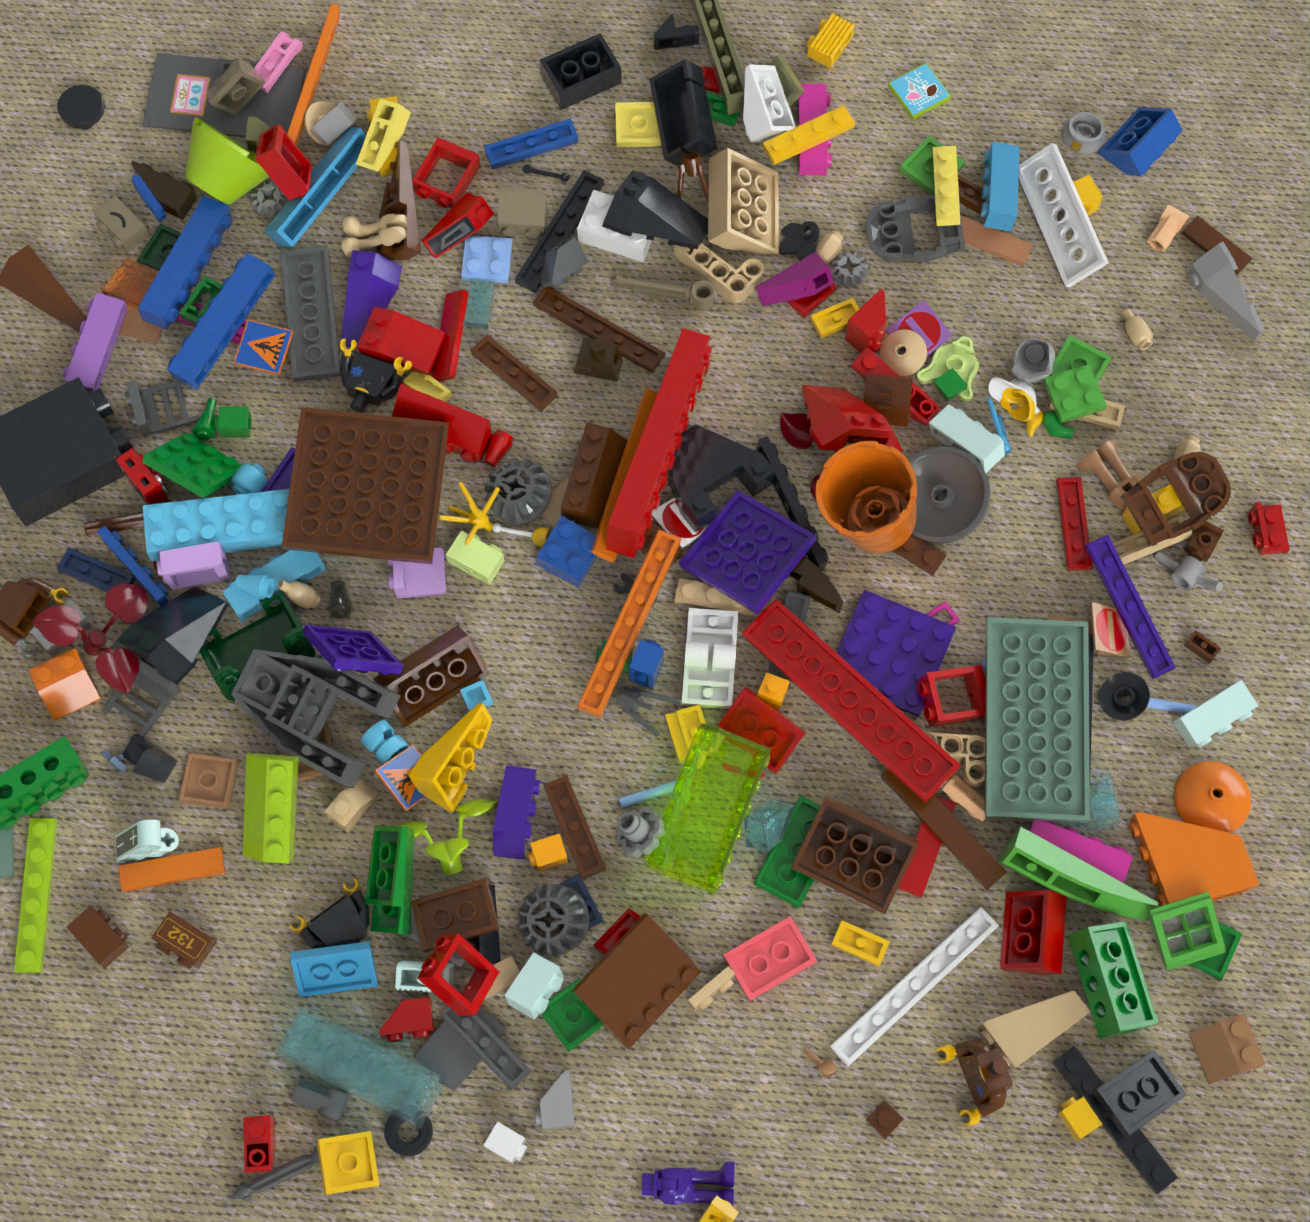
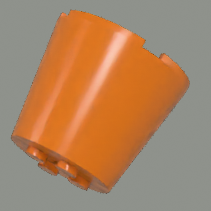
M876 441L853 443L833 454L824 464V469L816 483L817 505L824 519L855 546L866 552L886 553L903 545L915 528L917 512V482L913 468L907 458L896 448L878 444Z

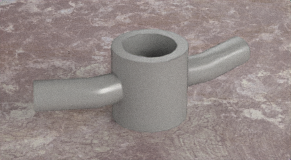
M1161 550L1154 556L1156 560L1174 571L1171 574L1172 581L1184 590L1190 591L1196 583L1218 592L1222 590V582L1203 576L1206 569L1196 558L1187 556L1181 563H1178Z

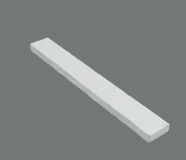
M980 907L841 1035L830 1048L848 1067L999 925Z

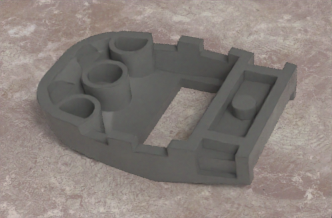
M915 195L905 196V200L897 202L887 201L875 206L868 214L866 226L869 245L873 252L885 261H933L964 250L965 244L961 217L960 225L937 226L940 247H936L935 250L928 252H915L910 214L935 210L936 213L935 195L915 198Z

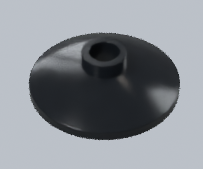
M1130 672L1112 675L1103 683L1099 692V702L1103 711L1109 717L1120 721H1127L1138 717L1145 711L1150 701V691L1146 682L1140 676ZM1124 696L1130 697L1127 703L1121 701Z

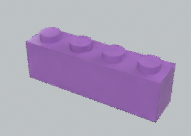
M98 292L95 298L90 300L87 309L89 312L87 320H84L80 326L79 333L81 336L79 342H75L72 348L71 355L73 358L71 364H67L64 370L63 377L66 383L79 377L88 393L99 388L128 309L125 301Z

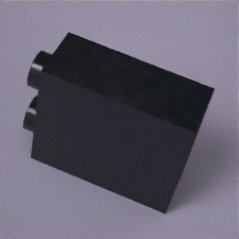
M79 377L0 416V486L13 511L25 527L125 476L116 459L131 448L134 450L122 426L109 431L103 419L112 415L114 411L101 388L99 387L88 393Z

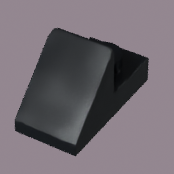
M673 14L667 18L654 34V50L699 45L698 25H685L676 28Z
M133 734L122 754L125 759L135 765L133 772L163 783L168 779L178 762L139 734Z

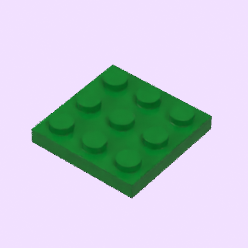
M187 432L146 453L142 462L201 498L229 484L232 476L241 466L236 459L224 455L215 447L207 445L195 435L188 434Z

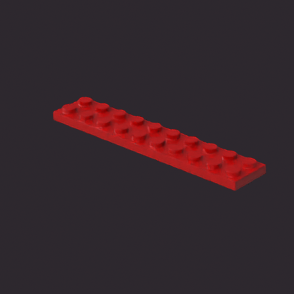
M777 599L741 633L742 637L924 803L961 768V765Z

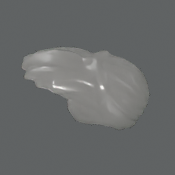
M1029 338L1021 342L1013 353V375L1018 379L1028 382V384L1048 377L1052 373L1055 361L1053 347L1048 342L1038 338Z

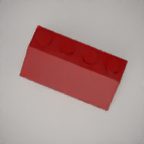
M403 384L400 385L392 417L448 422L449 430L446 453L451 454L453 451L460 454V457L467 462L473 463L475 460L481 463L492 435L489 419Z

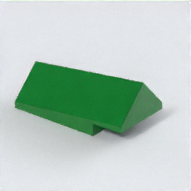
M374 826L365 904L373 905L370 929L372 932L411 935L415 831L411 828L404 826Z

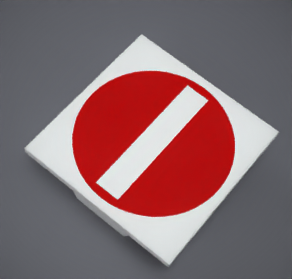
M675 497L659 506L657 510L654 509L652 513L655 521L666 533L681 538L680 546L682 548L696 541L709 526L707 525L694 532L680 514Z

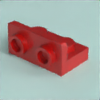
M1255 502L1248 512L1249 524L1254 526L1255 531L1252 536L1254 548H1258L1259 555L1289 552L1290 547L1281 505L1262 506L1261 502Z

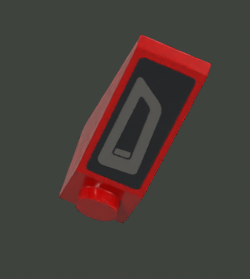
M466 193L421 242L434 258H437L479 231L494 215V212L482 196Z

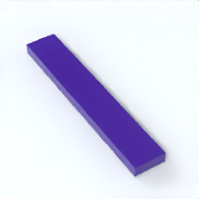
M1109 535L1086 544L1084 547L1151 678L1154 679L1175 669L1176 667Z

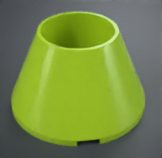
M196 117L194 118L185 172L187 180L225 204L231 205L270 176L256 161V154L214 129V127Z

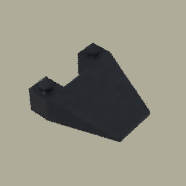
M695 424L682 432L681 436H683L679 451L675 450L674 456L676 457L672 470L668 469L667 472L668 482L680 514L693 531L697 532L709 525L716 516L717 506L707 494L737 477L754 497L773 484L776 471L761 453Z

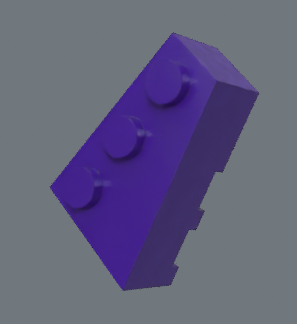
M506 765L493 827V856L524 860L527 838L530 839L532 833L530 819L535 817L537 802L534 801V795H539L541 780H537V769Z

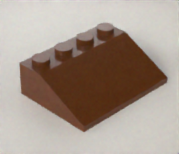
M826 795L791 868L886 914L920 841Z
M645 913L572 991L610 1035L627 1049H630L694 981L701 971L689 956Z

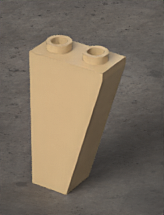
M1073 990L987 1020L980 1026L982 1030L980 1036L988 1046L993 1045L1000 1050L1003 1059L1007 1062L1009 1068L1013 1070L1089 1014L1090 1010Z

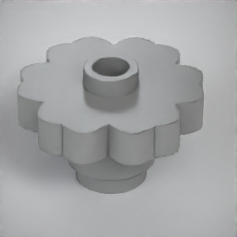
M643 806L639 812L637 810L626 812L618 820L619 828L616 831V843L621 846V851L628 856L639 858L642 853L649 855L659 846L658 839L665 834V822L660 818V814L657 811Z

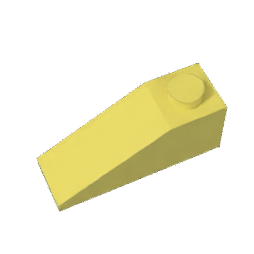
M380 98L356 165L378 172L393 150L395 143L403 135L411 112L400 104Z

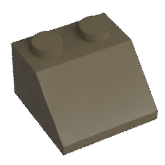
M238 58L229 65L228 70L220 78L214 81L213 86L208 91L209 103L216 108L237 115L266 82L250 63Z
M499 186V233H503L507 237H515L516 235H526L531 239L542 237L546 230L548 218L546 190Z

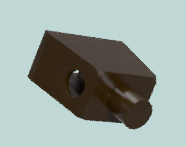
M583 338L574 373L618 382L623 362L618 346L599 338Z

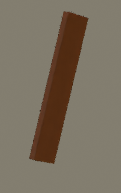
M550 287L543 288L533 302V306L587 337L591 339L599 338L605 342L616 344L621 356L651 373H654L665 357V352Z
M889 770L881 775L883 781L986 890L990 889L1007 873L935 795L924 803Z

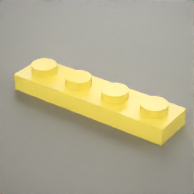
M956 146L933 147L936 225H960Z

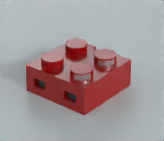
M131 448L116 459L125 477L147 505L169 502L166 495L169 491L163 484L164 481L156 471L142 463L144 458L142 453L137 455Z

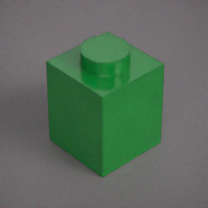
M248 406L219 407V414L215 415L214 426L222 438L251 437L252 415Z

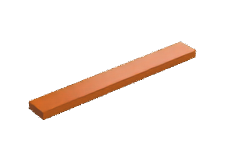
M331 3L287 133L296 146L304 127L305 112L311 106L340 19V7L337 4Z
M649 388L643 391L591 549V553L611 563L616 560L618 553L606 550L608 523L658 394Z
M658 529L581 696L577 709L601 718L681 544V538Z

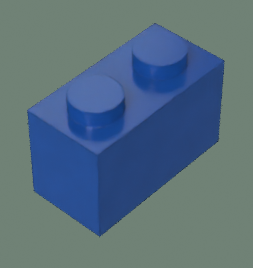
M651 640L646 642L639 641L629 666L630 682L652 690L654 689L664 663V648H661L660 644Z

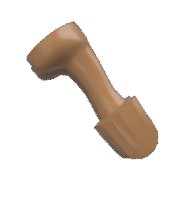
M1112 439L1102 444L1097 451L1093 450L1076 466L1082 472L1093 471L1109 491L1108 499L1124 512L1127 505L1120 496L1138 483L1141 478L1139 474L1132 476L1117 454V444ZM1102 459L1112 467L1121 483H1118L1112 476Z

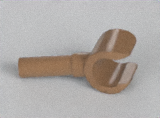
M808 1047L803 1050L818 1067L820 1073H823V1077L828 1078L837 1072L836 1066L831 1059L823 1063Z

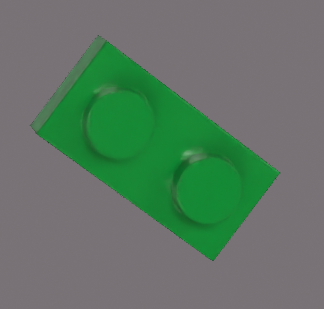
M706 92L712 120L735 127L741 112L728 115L723 98Z

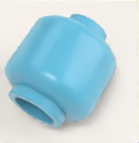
M256 463L253 465L242 464L231 478L232 491L237 495L261 492L268 482L264 475L266 471Z

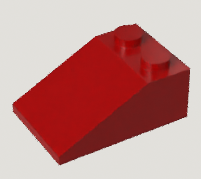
M374 306L357 348L361 354L394 365L396 358L403 357L401 362L403 368L406 361H411L412 367L408 371L430 375L446 333L397 311Z

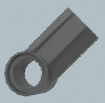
M300 1080L294 1090L292 1102L318 1111V1114L340 1122L350 1096L332 1088L325 1089L310 1082Z

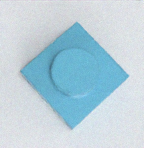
M483 680L460 690L469 712L478 703H483L486 708L494 704Z

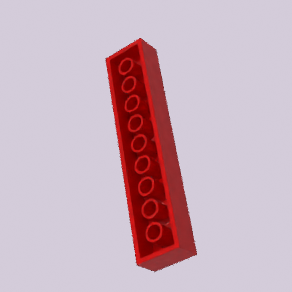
M682 328L608 523L606 550L635 558L637 550L642 551L644 547L646 529L650 530L653 521L652 513L659 506L661 489L664 490L666 487L668 469L672 470L676 457L674 456L675 450L679 451L683 439V436H681L682 432L687 430L690 417H688L689 413L694 411L697 398H695L696 394L701 392L704 379H702L703 375L708 373L711 360L709 359L713 347L709 346V335Z

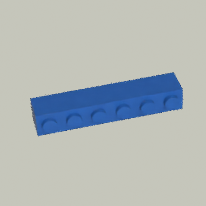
M205 196L202 197L138 306V311L143 321L168 330L171 323L177 320L180 307L187 302L191 288L198 283L202 269L209 264L213 250L220 245L224 231L229 229L232 224L233 218L229 205Z
M246 253L244 258L238 260L235 265V271L230 278L228 277L224 280L221 287L222 290L218 296L211 299L207 312L204 316L198 318L191 335L185 337L178 354L170 359L167 370L173 378L197 391L274 278L275 274L270 265L249 253Z

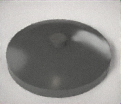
M947 446L928 448L912 456L908 461L913 468L917 482L916 524L912 534L925 542L934 544L952 543L971 534L984 520L991 499L990 483L980 463L967 452Z

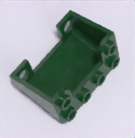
M280 589L274 592L270 598L266 597L259 600L267 614L266 616L225 638L221 637L217 628L211 629L208 636L213 635L214 639L208 642L205 648L201 647L199 650L214 681L224 697L229 701H236L231 693L254 649L308 657L315 656L314 647L303 635L304 629L286 596ZM281 600L280 604L276 607H269L272 601Z

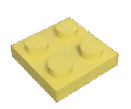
M654 102L615 103L617 148L662 146Z

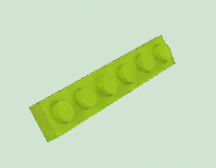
M30 818L14 965L15 973H42L57 819Z

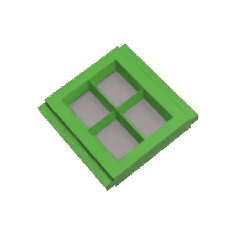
M1209 892L1148 910L1166 971L1226 953Z

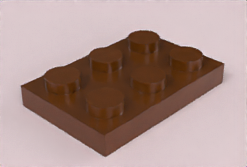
M486 878L411 901L423 952L434 950L435 942L443 934L458 933L465 940L500 930Z

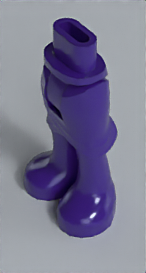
M735 1161L725 1162L721 1169L714 1171H696V1168H665L659 1171L655 1170V1173H643L642 1195L654 1196V1199H659L664 1204L670 1205L681 1203L695 1204L696 1202L711 1204L715 1197L718 1196L733 1206L734 1189L700 1190L695 1189L694 1184L734 1187Z

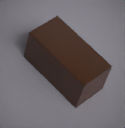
M1196 630L1184 644L1186 648L1209 664L1221 650L1219 646Z

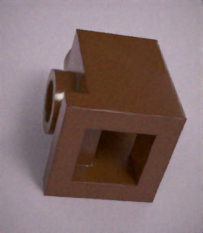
M1205 521L1202 526L1195 529L1184 551L1199 561L1207 562L1224 530Z

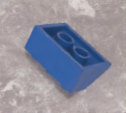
M1138 108L1097 153L1126 175L1141 176L1148 171V168L1155 160L1161 157L1164 150L1176 140V137L1183 130L1172 109Z

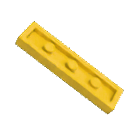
M842 105L763 142L762 148L772 164L776 165L853 129L855 122L845 106Z

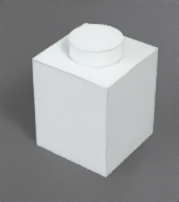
M499 1122L496 1123L483 1145L486 1149L512 1164L515 1159L520 1161L528 1148L524 1145L526 1142L525 1137Z

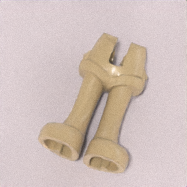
M387 214L382 216L380 221L369 225H362L356 217L349 216L344 218L343 228L349 236L342 240L344 254L351 259L353 250L366 251L381 244L391 246L406 238L407 217L400 214ZM378 234V235H376V236H374V237L367 238V237H369V236H371V235Z

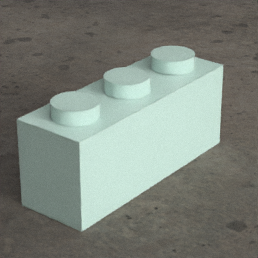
M948 404L929 422L931 435L944 446L954 447L967 452L980 463L985 473L1005 456L1002 438L995 433L992 434L987 431L980 422L971 420L959 408L955 409Z
M1241 680L1174 720L1173 724L1189 747L1197 744L1200 748L1212 741L1210 737L1212 734L1218 732L1221 735L1233 728L1231 725L1233 721L1238 719L1239 722H1242L1252 716L1251 710L1256 708L1258 704Z

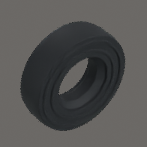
M403 1107L393 1112L387 1119L384 1128V1137L389 1148L396 1154L406 1157L415 1156L423 1152L429 1146L433 1136L431 1120L426 1113L415 1107ZM406 1121L415 1122L419 1128L418 1137L412 1142H404L398 1135L400 1125Z

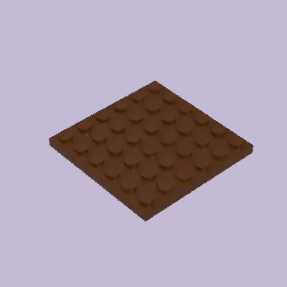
M301 407L282 549L433 564L449 423Z

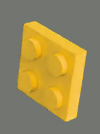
M371 1131L323 1138L316 1141L324 1196L379 1186Z

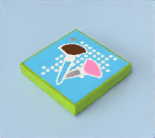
M927 63L888 82V88L912 120L951 100V95Z

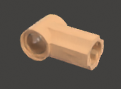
M1168 205L1147 243L1157 251L1165 252L1175 235L1180 233L1182 226H1185L1190 216Z

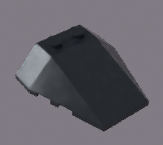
M632 170L616 191L602 227L626 236H632V233L646 235L647 240L653 241L654 237L668 239V244L698 249L708 234V219L654 178L646 176L642 172Z
M194 586L132 623L115 641L112 650L115 651L119 648L129 650L134 655L152 663L162 677L178 685L198 661L196 656L201 647H206L208 643L206 638L210 630L217 627L228 607V603Z

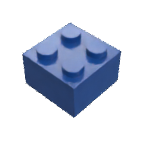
M561 516L538 553L536 565L579 588L598 557L591 553L596 535Z

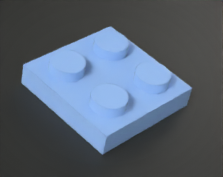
M469 236L466 238L461 279L465 281L508 283L513 244L512 238Z

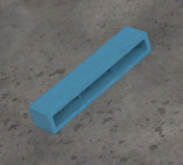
M349 128L343 132L312 171L309 191L301 198L296 197L291 201L288 200L264 230L280 247H293L358 167L356 162L366 138V134L361 128Z

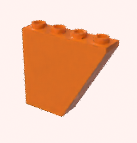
M1142 812L1135 813L1130 818L1129 829L1132 836L1138 838L1140 844L1138 847L1139 856L1142 861L1147 862L1149 871H1147L1148 879L1152 886L1156 885L1159 893L1157 895L1159 906L1204 892H1209L1213 902L1252 890L1260 884L1240 835Z

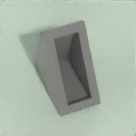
M340 101L311 129L327 146L350 127L356 118Z

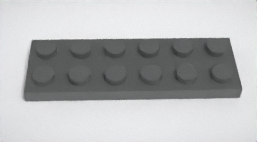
M328 246L281 251L287 326L289 330L294 331L289 345L292 379L294 382L341 376Z

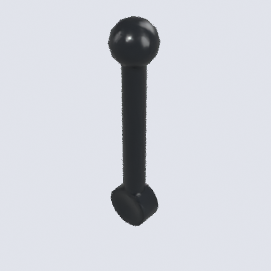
M524 165L522 168L525 174L535 173L559 178L563 182L569 180L567 173L558 174L532 169L530 165Z

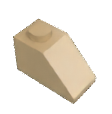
M359 779L355 787L349 786L341 791L325 810V813L331 821L349 833L381 793L363 779Z

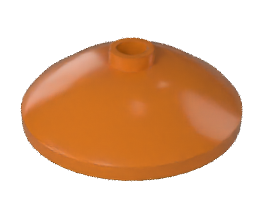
M1215 761L1194 764L1181 774L1175 786V806L1185 823L1231 833L1238 829L1249 815L1251 795L1248 785L1236 770L1226 764ZM1213 791H1218L1220 798H1216L1213 795Z

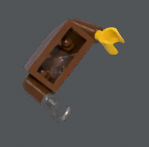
M34 577L22 579L18 582L7 581L0 590V636L14 647L18 648L20 646L22 654L26 658H33L37 654L38 649L35 648L33 655H27L25 648L28 645L23 641L33 628V620L44 611L51 598L49 595L54 597L58 605L65 604L64 601L57 599L58 595L65 594L69 596L64 588L52 589V585Z

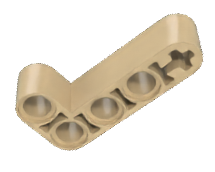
M702 243L698 249L673 245L674 256L703 280L711 282L719 293L733 303L745 300L762 281L763 265L757 259H748L735 270ZM702 259V260H705L706 262H704V263H699V262H697V260ZM748 272H755L757 274L749 275ZM720 273V274H723L724 276H722V277H717V276H715V274ZM738 287L742 290L734 291L732 288Z
M925 732L945 751V744H952L956 747L955 753L946 752L957 762L963 763L962 777L964 782L972 788L980 787L984 783L985 738L978 735ZM976 745L980 747L982 753L978 755L972 753L970 746ZM969 771H979L981 774V778L973 779L970 776Z

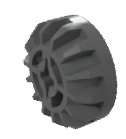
M511 458V463L505 465L502 462L498 465L500 469L496 473L491 472L489 474L490 483H486L484 488L487 493L485 497L486 502L496 487L507 495V498L504 499L498 492L490 507L493 513L503 522L514 525L526 524L537 519L547 509L552 497V484L548 475L538 463L535 464L528 458H524L522 461H519L517 458ZM517 470L516 475L503 478L508 472ZM522 471L529 476L530 485L526 484L521 477Z
M547 884L534 888L530 895H526L523 898L522 908L518 909L517 915L520 916V924L517 925L518 931L522 932L523 942L530 945L534 949L533 951L545 955H562L571 952L581 944L588 931L589 912L585 901L575 890L564 885ZM546 901V908L542 909L538 915H532L534 909ZM551 901L557 903L563 911L558 908H551ZM549 917L562 919L561 921H555L552 923L548 921H542V919H548ZM532 924H538L540 929L546 931V938L538 935ZM562 930L557 936L551 938V932Z

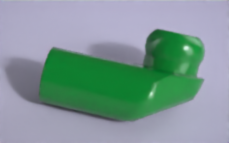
M1047 411L1043 416L1042 422L1049 435L1072 439L1074 428L1062 426L1056 413Z

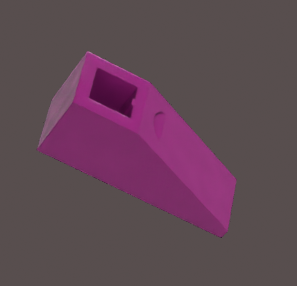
M814 252L757 285L755 289L760 303L763 306L815 295L834 284L829 266Z

